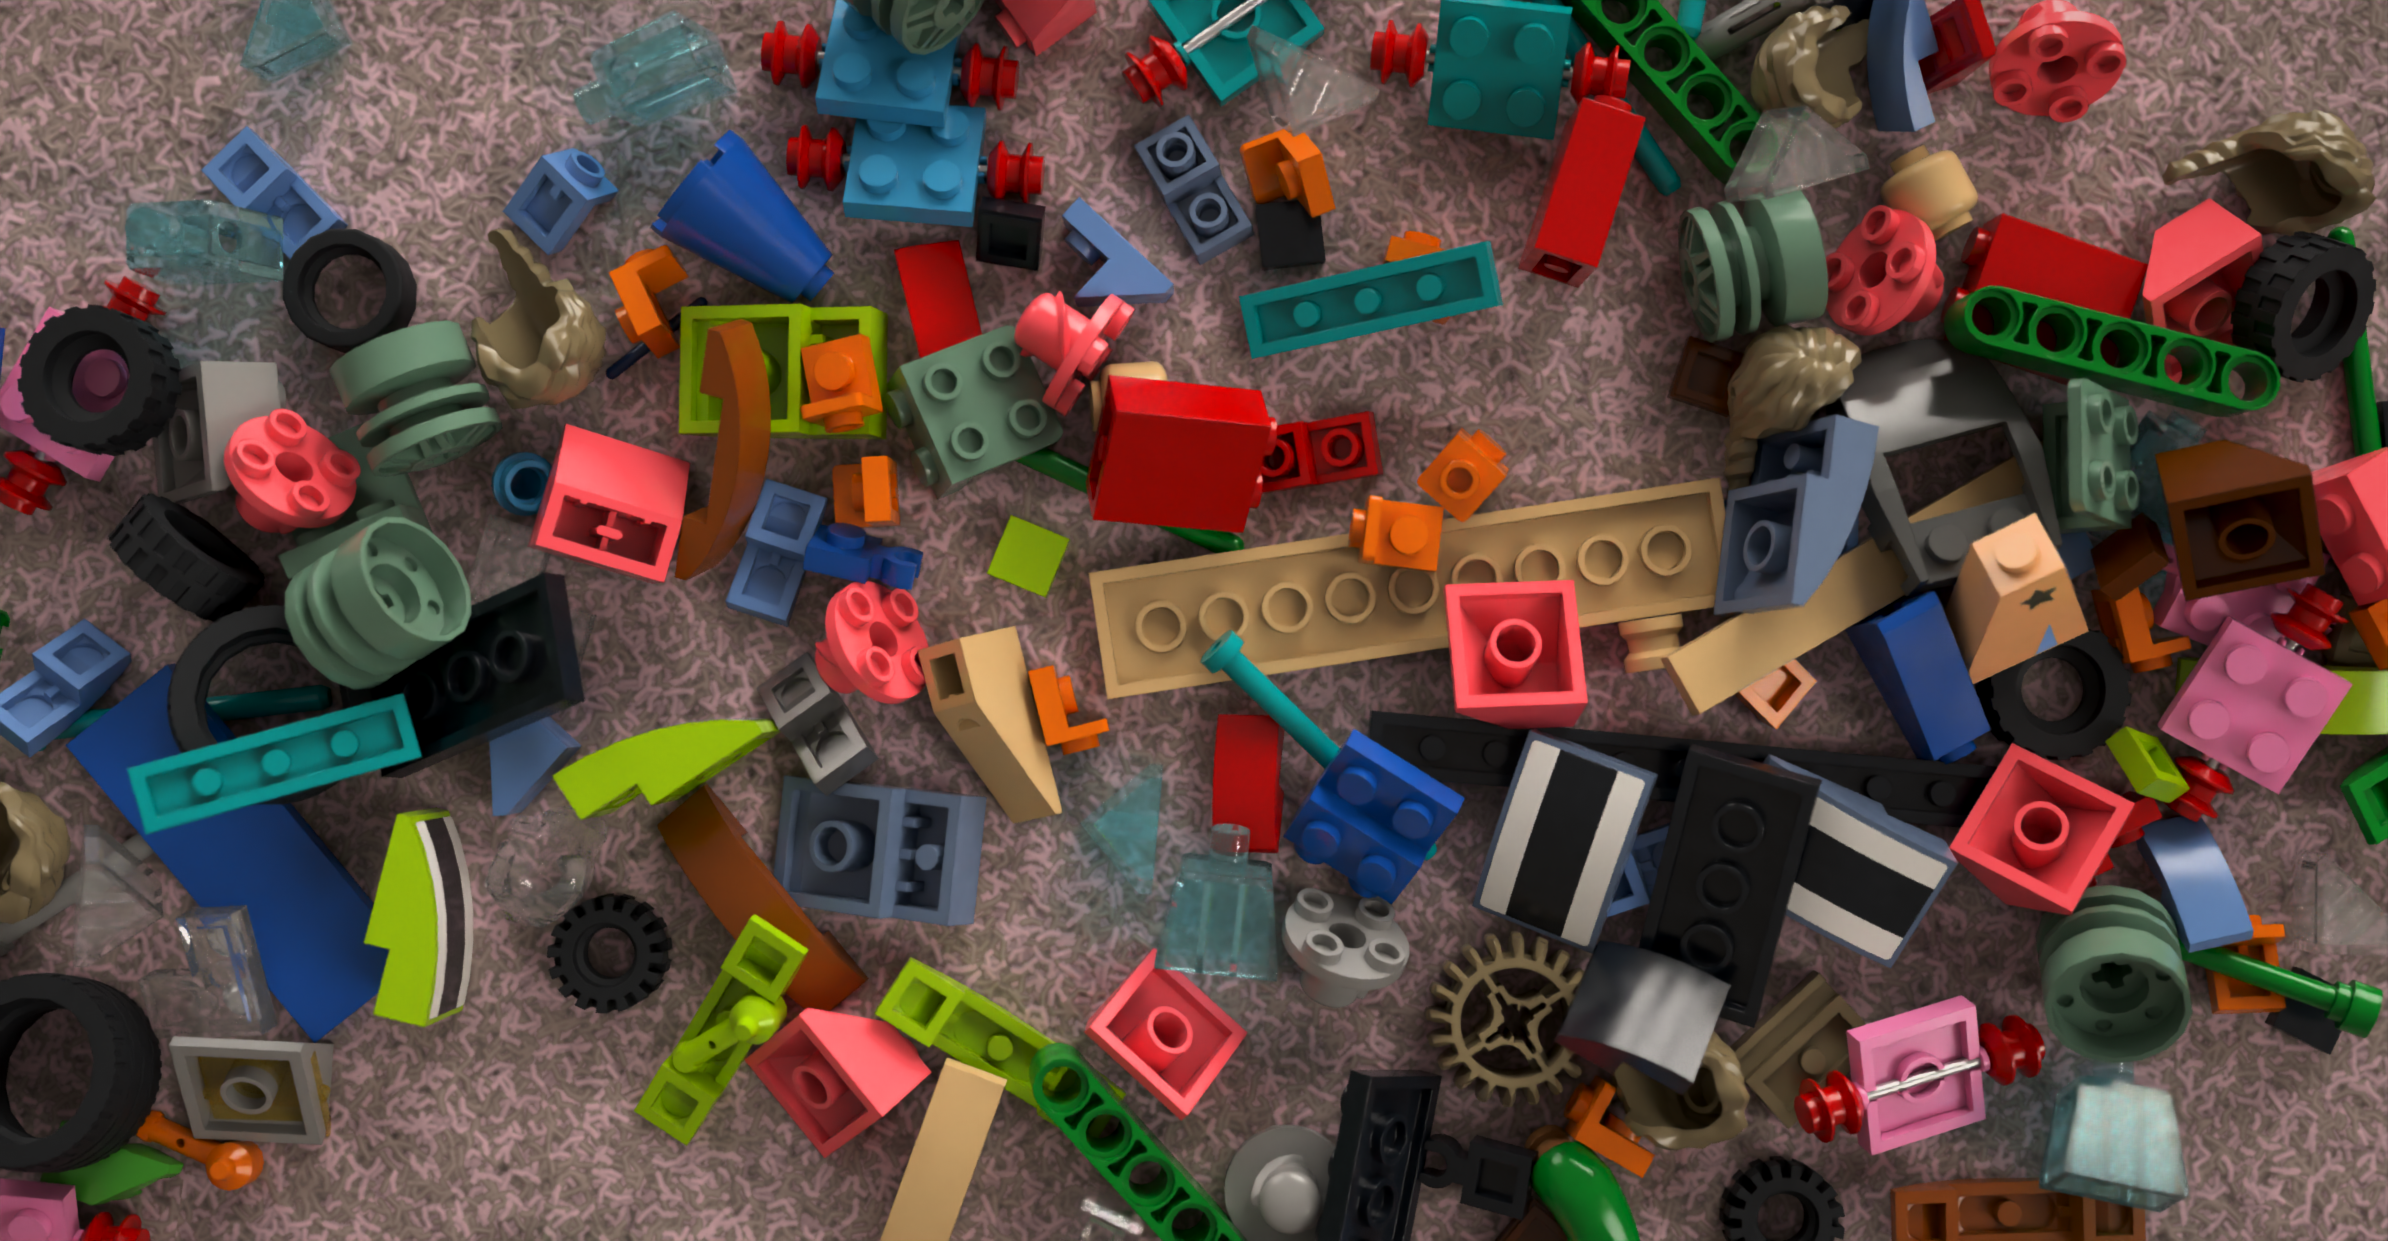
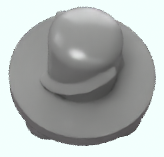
M1306 888L1297 894L1295 902L1286 913L1281 936L1287 952L1302 970L1300 984L1310 999L1323 1006L1341 1008L1352 1004L1356 998L1364 999L1369 990L1387 987L1400 978L1407 964L1410 948L1404 932L1393 920L1395 910L1388 902L1377 897H1363L1359 900L1346 895L1325 893L1315 888Z
M1272 1125L1255 1133L1243 1142L1229 1162L1224 1181V1198L1232 1223L1248 1241H1316V1225L1323 1213L1329 1183L1328 1163L1335 1145L1320 1133L1298 1125Z

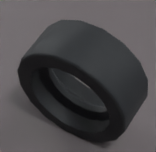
M330 229L310 237L293 253L283 275V301L291 321L307 338L342 353H348L352 349L377 337L408 327L416 309L417 284L409 263L391 245L357 229ZM344 255H360L372 260L382 271L386 281V297L379 313L367 325L357 329H343L330 324L319 313L315 303V285L321 271L332 260Z

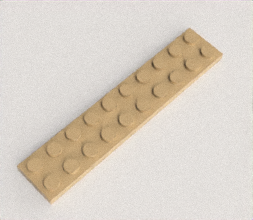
M1720 477L1474 514L1465 522H1460L1455 517L1443 519L1436 572L1358 563L1359 548L1348 547L1349 533L1090 572L1088 574L1107 699L1232 681L1222 669L1212 674L1200 662L1209 647L1229 630H1233L1244 641L1239 651L1264 675L1449 648L1443 590L1445 584L1574 580L1579 628L1713 608L1715 605L1726 514Z

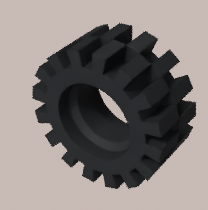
M614 893L605 894L581 902L580 905L571 908L563 915L565 920L555 925L551 936L556 937L555 943L548 946L547 958L554 957L555 966L549 969L551 978L553 980L559 977L563 983V986L558 989L565 998L573 995L578 999L575 1006L583 1010L594 1007L596 1008V1013L606 1014L612 1010L623 1011L648 998L664 981L662 977L670 969L672 959H668V951L673 948L671 937H666L663 928L667 927L662 917L657 918L652 913L654 908L647 902L640 903L635 900V896L627 894L621 896L614 895ZM603 928H615L624 932L633 944V963L630 969L622 976L609 977L602 975L590 963L588 957L589 943L595 933Z
M1770 1156V1161L1767 1162L1756 1159L1749 1162L1751 1166L1749 1170L1743 1173L1739 1169L1732 1176L1736 1182L1731 1189L1727 1187L1724 1189L1722 1198L1725 1200L1724 1209L1719 1208V1219L1724 1224L1725 1230H1722L1726 1241H1773L1764 1237L1760 1232L1758 1212L1768 1198L1777 1194L1795 1196L1801 1202L1804 1210V1221L1801 1229L1795 1236L1784 1241H1834L1835 1237L1843 1240L1845 1228L1838 1223V1218L1845 1217L1843 1206L1835 1200L1838 1194L1821 1175L1803 1162L1793 1158L1791 1161L1785 1160L1782 1156Z

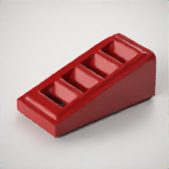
M1955 0L1930 16L1939 51L1918 61L1927 94L1957 85L1996 54L1997 49L1980 0Z

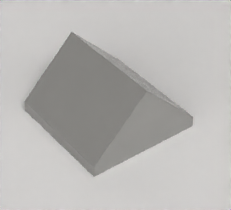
M173 1036L169 1049L194 1139L322 1145L327 1128L334 1044Z

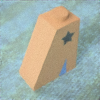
M2036 513L1971 543L1944 612L1973 684L2089 631L2066 567Z

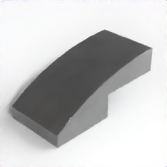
M808 651L756 688L777 728L791 741L814 785L826 796L879 759L838 692L831 689L820 677L815 660Z

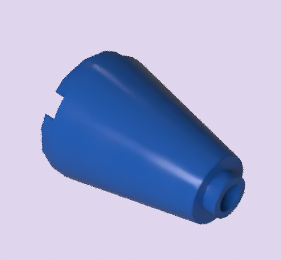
M729 130L714 144L719 149L710 161L708 159L705 161L701 159L662 207L657 214L660 218L652 223L650 228L660 237L792 304L800 294L811 302L834 274L825 265L833 254L744 139L733 130Z

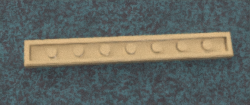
M2042 438V439L2039 440V442H2040V444H2041L2042 447H2043V438ZM2012 455L1908 515L1910 524L2023 494L2021 487L2024 484V478L2015 456ZM1870 537L1838 557L1823 583L1803 607L1736 615L1661 658V661L1692 716L1702 714L1904 596L1905 593L1901 588V584L1908 578V575L1894 551L1891 549L1880 552L1875 541Z

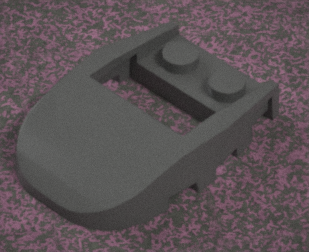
M1942 339L1911 340L1861 354L1862 362L1852 370L1854 382L1837 400L1827 405L1826 415L1828 417L1837 414L1879 426L1874 462L1861 506L1871 523L1867 529L1880 552L1892 549L1908 575V578L1901 584L1906 597L1956 584L1971 543L2036 513L2056 551L2059 550L2063 543L2043 447L2006 382L1987 358L1965 353L1955 348L1949 340ZM2002 426L2005 438L2024 478V484L2021 487L2023 494L1910 524L1898 487L1885 457Z

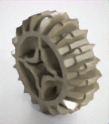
M1518 931L1510 932L1507 942L1508 951L1501 950L1500 942L1493 933L1486 934L1484 936V945L1488 953L1487 955L1480 958L1477 951L1469 943H1465L1461 946V952L1470 964L1463 971L1450 960H1445L1442 964L1443 970L1455 980L1451 988L1440 982L1431 983L1429 991L1437 998L1446 1000L1444 1007L1429 1006L1424 1010V1016L1427 1020L1435 1023H1444V1027L1432 1030L1426 1035L1427 1041L1430 1046L1435 1047L1450 1045L1449 1048L1438 1056L1436 1062L1442 1070L1451 1069L1462 1063L1453 1078L1454 1084L1459 1089L1468 1087L1478 1077L1475 1096L1479 1101L1487 1102L1497 1085L1499 1086L1500 1102L1504 1107L1513 1106L1516 1099V1088H1522L1527 1102L1530 1105H1535L1539 1103L1540 1098L1537 1084L1544 1082L1554 1095H1558L1563 1092V1088L1554 1075L1562 1068L1574 1078H1578L1582 1074L1580 1067L1570 1059L1572 1055L1568 1054L1566 1047L1555 1042L1552 1048L1545 1054L1538 1039V1026L1541 1020L1553 1011L1551 1005L1559 1000L1562 1007L1563 1021L1575 994L1574 990L1577 989L1584 970L1581 968L1571 969L1562 975L1571 956L1565 950L1559 949L1545 961L1548 952V941L1543 937L1537 936L1532 941L1528 953L1524 952L1523 935ZM1508 968L1529 969L1547 977L1550 982L1538 990L1532 988L1522 994H1513L1506 991L1494 972ZM1478 983L1487 1001V1011L1484 1018L1472 1027L1474 1031L1462 1037L1461 1014L1463 1005L1470 991ZM1496 993L1499 994L1507 1005H1512L1517 1011L1520 1010L1522 1005L1526 1007V1012L1519 1019L1523 1026L1521 1030L1528 1040L1527 1045L1516 1033H1512L1507 1027H1505L1502 1033L1498 1031L1497 1027L1504 1022V1017L1501 1013L1503 1008L1495 997ZM1511 1045L1519 1049L1529 1065L1518 1069H1499L1482 1063L1473 1055L1484 1048L1490 1052L1499 1046Z

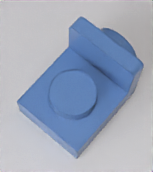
M571 148L542 155L503 212L547 255L561 252L593 207L611 201L617 194L618 189L605 177L604 168L595 158L587 153Z

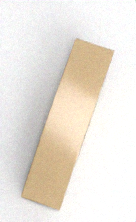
M947 1057L880 1241H950L1008 1079Z

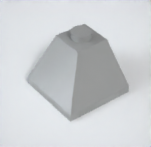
M199 361L181 368L178 374L179 382L182 383L181 395H178L176 399V412L173 418H169L163 426L165 430L157 438L153 437L158 497L162 496L176 504H182L225 491L230 486L231 481L224 465V450L235 430L250 419L269 416L275 409L286 408V392L283 384L278 381L277 363Z

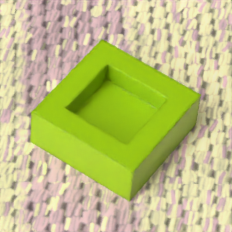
M1011 515L987 574L1047 598L1070 539Z
M2125 726L2105 741L2138 794L2171 803L2190 790L2158 737Z

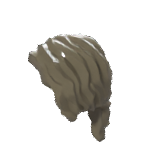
M1834 5L1830 9L1823 6H1811L1804 14L1798 12L1786 18L1779 28L1762 43L1755 58L1751 73L1750 93L1760 114L1763 117L1769 118L1774 126L1784 128L1785 131L1798 133L1799 136L1829 133L1844 123H1848L1859 114L1862 101L1855 93L1849 71L1860 66L1864 56H1867L1869 19H1863L1857 24H1851L1843 27L1840 31H1835L1833 29L1842 25L1851 14L1846 6Z
M2317 109L2309 113L2290 112L2270 116L2262 124L2239 132L2227 139L2212 142L2204 147L2203 150H2195L2185 155L2179 161L2169 162L2165 173L2162 175L2164 184L2172 185L2183 179L2215 175L2218 172L2224 173L2234 184L2236 195L2243 198L2248 209L2251 210L2250 215L2246 218V224L2263 235L2276 233L2293 236L2294 232L2299 231L2313 233L2328 225L2340 224L2345 219H2349L2367 210L2376 200L2372 193L2375 185V179L2372 174L2373 162L2367 157L2368 151L2364 144L2356 139L2354 132L2351 131L2340 117Z
M500 228L491 230L487 234L489 242L498 249L502 267L507 273L511 288L516 291V296L510 307L492 323L486 322L481 317H476L472 320L471 339L476 342L477 364L480 368L481 376L487 384L499 388L512 409H524L540 404L557 405L566 399L577 397L588 384L594 381L599 368L603 366L602 358L606 355L604 347L606 328L597 320L589 301L575 292L568 278L553 281L548 268L543 263L535 262L530 249L519 245L517 238L511 230Z
M1787 324L1779 325L1765 333L1759 334L1751 340L1745 349L1740 366L1732 375L1727 387L1730 431L1724 439L1726 446L1724 453L1726 468L1723 474L1728 480V491L1750 486L1749 478L1754 472L1755 455L1758 450L1757 439L1766 438L1777 433L1801 431L1807 427L1809 421L1815 420L1819 414L1820 407L1832 404L1854 382L1852 370L1862 362L1860 348L1841 334L1834 333L1829 327L1793 328Z
M0 782V923L14 924L38 913L55 897V893L63 882V868L70 856L71 841L64 818L55 815L39 796L31 792H21L4 782Z
M1714 1031L1694 1083L1683 1095L1625 1062H1622L1612 1075L1613 1085L1617 1088L1616 1094L1624 1105L1626 1113L1625 1125L1638 1137L1645 1136L1654 1143L1655 1147L1666 1150H1680L1687 1147L1704 1149L1710 1144L1732 1139L1748 1127L1744 1112L1749 1102L1750 1094L1744 1085L1745 1079L1741 1073L1740 1063L1733 1049L1724 1043ZM1566 1048L1568 1054H1574L1573 1051Z

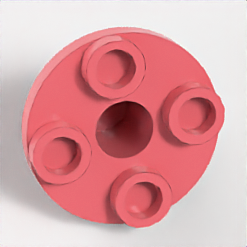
M2045 0L2028 8L2020 17L2018 26L2010 31L1996 46V54L1989 62V76L1993 97L1997 104L2006 106L2021 114L2050 116L2056 122L2065 123L2077 120L2085 115L2089 105L2104 96L2116 84L2126 66V55L2120 33L2108 20L2092 13L2078 11L2074 5L2064 0Z
M1878 205L1866 213L1862 222L1847 235L1837 251L1826 257L1828 272V301L1826 308L1830 317L1837 325L1854 334L1868 336L1887 331L1902 320L1905 322L1922 320L1933 312L1943 294L1944 276L1935 263L1936 244L1929 226L1920 218L1907 211L1891 209L1886 205Z
M1061 291L1056 296L1051 293H1043L1026 307L1018 320L1014 333L1015 343L1023 348L1020 355L1024 357L1035 356L1057 371L1043 396V403L1064 417L1068 415L1086 387L1084 383L1079 381V378L1083 375L1090 381L1095 379L1100 371L1099 368L1106 362L1112 352V349L1108 347L1109 343L1104 340L1107 336L1114 341L1119 337L1134 314V307L1114 294H1110L1090 320L1067 305Z
M275 409L269 416L257 417L244 422L235 430L224 450L225 470L232 485L237 490L235 497L237 511L249 525L260 531L287 534L293 532L298 527L320 528L338 521L355 499L356 479L361 473L357 459L347 451L339 449L319 431L307 426L304 419L291 410Z
M867 581L865 584L853 582L834 594L827 606L825 615L827 638L815 643L817 671L822 680L831 689L843 694H850L860 690L871 699L885 704L905 702L923 690L926 681L918 650L929 646L917 620L919 614L918 606L911 594L899 588L890 590L883 585Z

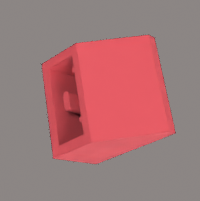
M565 424L527 547L651 584L664 583L682 525L690 462Z

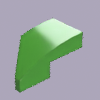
M62 1120L60 1127L64 1125L68 1120ZM142 1143L123 1145L119 1151L110 1154V1157L83 1168L65 1172L42 1173L40 1181L75 1185L77 1200L91 1206L103 1205L110 1201L125 1200L143 1193L141 1189L160 1179L172 1178L181 1173L184 1164L158 1149Z

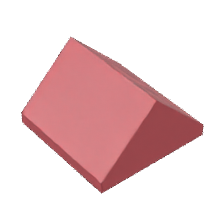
M2012 743L1949 848L1955 859L2006 905L2071 916L2134 809L2135 803Z
M1155 948L1145 956L1090 1017L1084 1031L1089 1038L1181 1121L1188 1116L1248 1034Z

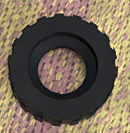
M2299 231L2294 232L2293 236H2282L2276 240L2273 246L2270 248L2266 247L2259 254L2260 258L2253 266L2249 267L2244 275L2246 278L2241 288L2237 290L2234 299L2236 300L2235 308L2231 312L2230 323L2233 324L2232 343L2237 345V347L2268 356L2277 366L2281 377L2295 382L2304 383L2305 379L2315 381L2320 379L2321 375L2326 372L2331 373L2339 367L2338 364L2345 357L2348 358L2355 349L2354 345L2357 340L2363 336L2367 328L2366 323L2373 311L2375 303L2373 302L2374 291H2376V279H2373L2372 273L2375 269L2372 261L2365 258L2367 254L2362 249L2354 247V245L2312 232ZM2315 281V292L2311 306L2301 324L2291 333L2292 319L2297 304L2306 289Z
M88 305V308L75 306L65 309V313L58 317L52 316L44 322L45 326L39 333L35 332L28 341L30 346L26 355L22 354L19 364L22 367L21 378L18 379V391L22 392L24 402L21 404L25 414L32 417L34 420L33 425L40 433L51 436L50 440L97 455L102 453L111 456L125 455L124 451L130 449L137 451L147 446L146 442L152 437L157 438L165 430L163 426L167 420L173 418L177 409L175 407L178 395H181L182 383L179 382L178 374L181 371L179 359L174 358L171 351L174 348L169 340L158 334L159 330L151 324L101 305ZM102 349L112 350L123 358L128 367L129 381L127 389L121 401L112 409L97 413L89 412L79 405L73 395L72 385L76 369L82 359L89 353Z
M150 493L144 494L108 536V540L111 541L109 545L112 550L118 554V558L138 578L145 581L157 593L168 598L180 608L188 610L204 620L216 622L223 616L242 610L265 583L263 581L265 577L258 569V565L219 530L184 506L162 496L158 497Z
M2088 628L2089 631L1981 680L1979 686H1976V693L1978 698H1980L1987 721L1992 727L1990 732L1998 740L2005 741L2009 747L2014 743L2048 760H2070L2071 757H2085L2094 753L2093 749L2096 747L2105 746V741L2111 737L2113 732L2117 728L2122 727L2126 719L2124 717L2126 707L2131 704L2132 693H2129L2128 681H2131L2129 669H2125L2121 659L2124 657L2118 647H2113L2107 641L2109 638L2101 631H2093ZM2046 658H2058L2072 665L2078 672L2083 686L2082 699L2077 709L2070 716L2058 721H2046L2036 717L2026 707L2022 698L2021 687L2024 675L2033 664Z

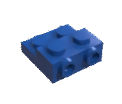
M1353 729L1300 804L1283 837L1294 843L1296 853L1304 861L1311 864L1326 863L1347 876L1351 888L1360 896L1365 898L1379 896L1388 903L1393 904L1421 868L1430 848L1456 817L1465 798Z

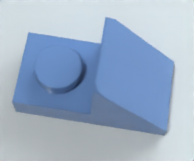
M1080 197L1062 215L1064 226L1070 231L1069 235L1064 239L1069 247L1091 266L1098 259L1105 263L1075 295L1074 299L1077 307L1101 306L1110 294H1114L1128 304L1165 303L1174 294V284Z

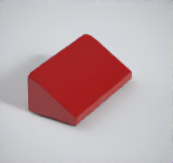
M959 240L894 249L920 358L982 335Z

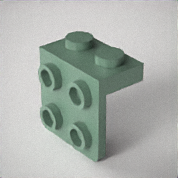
M1006 325L901 365L887 383L889 392L885 393V403L889 415L897 428H906L915 448L914 451H911V461L915 473L923 486H932L937 500L961 490L973 477L1056 444L1063 435V428L1055 410L1042 402L1046 390L1031 357L1020 355L1023 348L1015 343V327Z
M2086 378L2072 379L2068 383V402L2042 404L2043 451L2060 534L2131 528V510H2135L2139 503L2138 479L2134 471L2130 470V445H2134L2138 438L2136 412L2129 405L2128 399Z

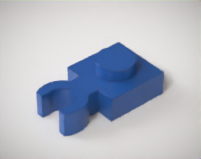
M833 523L829 526L821 524L806 545L803 570L864 584L870 577L879 579L883 583L895 588L912 590L914 578H918L920 575L924 552L909 547L882 546L883 538L866 535L864 529L853 524Z

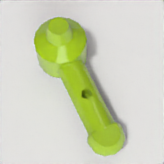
M750 989L733 1006L728 1019L691 1041L680 1042L672 1052L674 1067L679 1072L692 1073L699 1070L705 1061L739 1041L749 1044L767 1042L785 1022L787 1005L783 997L781 996L774 1004Z

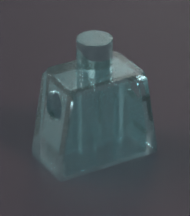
M673 10L593 51L590 61L597 80L574 89L573 96L581 116L589 125L615 116L645 128L738 93L717 34Z
M213 200L132 203L126 210V263L131 271L169 285L283 281L282 217ZM218 234L237 240L236 248L232 253H228L223 249Z
M1235 824L1213 825L1209 855L1185 853L1182 855L1157 940L1154 968L1277 982L1278 962L1272 864L1266 861L1247 859L1251 833L1248 828Z
M2093 1059V1076H2078L2060 1089L2055 1098L2039 1177V1188L2159 1213L2189 1197L2173 1098L2165 1090L2135 1085L2134 1061L2110 1063Z

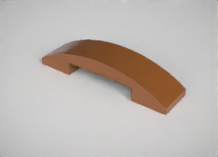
M742 319L708 328L700 393L721 398L723 402L709 504L704 508L683 516L675 577L685 581L717 566L731 551L751 518L765 476L771 435L769 383L760 343L752 322Z
M708 784L702 786L657 825L664 841L687 878L736 941L749 919L756 914L809 949L786 992L804 1010L813 1008L831 1011L869 979L829 930L822 934L749 847L742 838L748 832Z
M2102 1177L1977 1178L1919 1183L1890 1189L1892 1241H2146L2144 1182L2140 1180Z

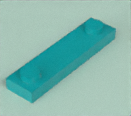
M1483 241L1239 296L1252 359L1503 305L1491 241Z
M402 693L127 768L145 833L152 834L422 758V753L406 698Z

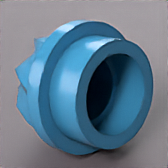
M516 452L502 459L496 466L491 480L492 492L498 504L506 511L516 515L530 516L537 514L551 471V464L543 457L531 452Z

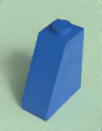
M1934 591L1909 597L1904 595L1845 629L1917 759L1930 761L1939 759L1940 762H1944L1946 765L1965 757L1977 748L1973 739L1990 731L1991 728L1941 602Z

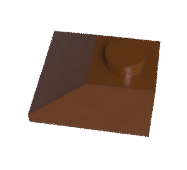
M2225 439L2155 454L2163 503L2185 601L2326 574L2313 478L2309 465Z

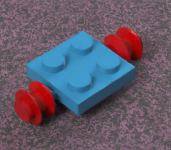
M836 0L827 43L821 42L812 24H807L800 36L789 35L784 21L777 22L774 33L765 32L762 40L761 67L763 71L771 72L774 85H780L786 74L798 75L802 88L807 89L821 71L815 97L818 114L945 128L952 86H960L961 93L969 107H974L982 95L993 97L997 110L1002 111L1005 98L1016 99L1019 82V61L1009 60L1008 46H1003L997 58L984 57L980 44L974 43L964 55L962 62V59L958 58L961 34H959L939 50L926 55L913 54L902 47L893 36L887 35L880 30L872 17L861 15L843 0Z
M949 105L945 128L856 118L852 146H847V150L846 142L836 127H831L825 139H815L811 134L809 126L803 125L799 137H789L786 152V168L788 175L797 176L800 189L806 188L811 177H818L824 179L828 191L832 192L843 180L845 173H847L843 196L845 217L973 227L978 184H985L987 178V191L992 198L1003 199L1007 192L1019 193L1023 203L1029 204L1031 194L1042 195L1045 158L1044 156H1033V143L1031 142L1028 143L1022 155L1009 154L1004 140H1000L989 153L987 165V157L982 156L986 130V108Z

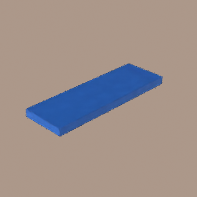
M175 663L168 664L67 743L66 747L304 1032L316 1043L379 992L389 949L364 943L374 903L291 803L277 805L255 804L152 834L145 833L127 768L181 754L174 741L167 714L168 688L176 666ZM206 701L205 710L208 727L218 744L237 739Z

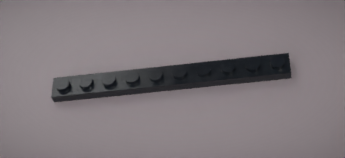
M1371 710L1368 738L1437 781L1510 787L1529 731L1539 729L1658 774L1649 800L1668 802L1676 801L1688 750L1692 744L1763 763L1767 755L1771 754L1881 803L1888 815L1905 823L1961 828L1997 769L1996 766L1949 763L1945 765L1944 762L1561 727L1507 729L1481 720Z

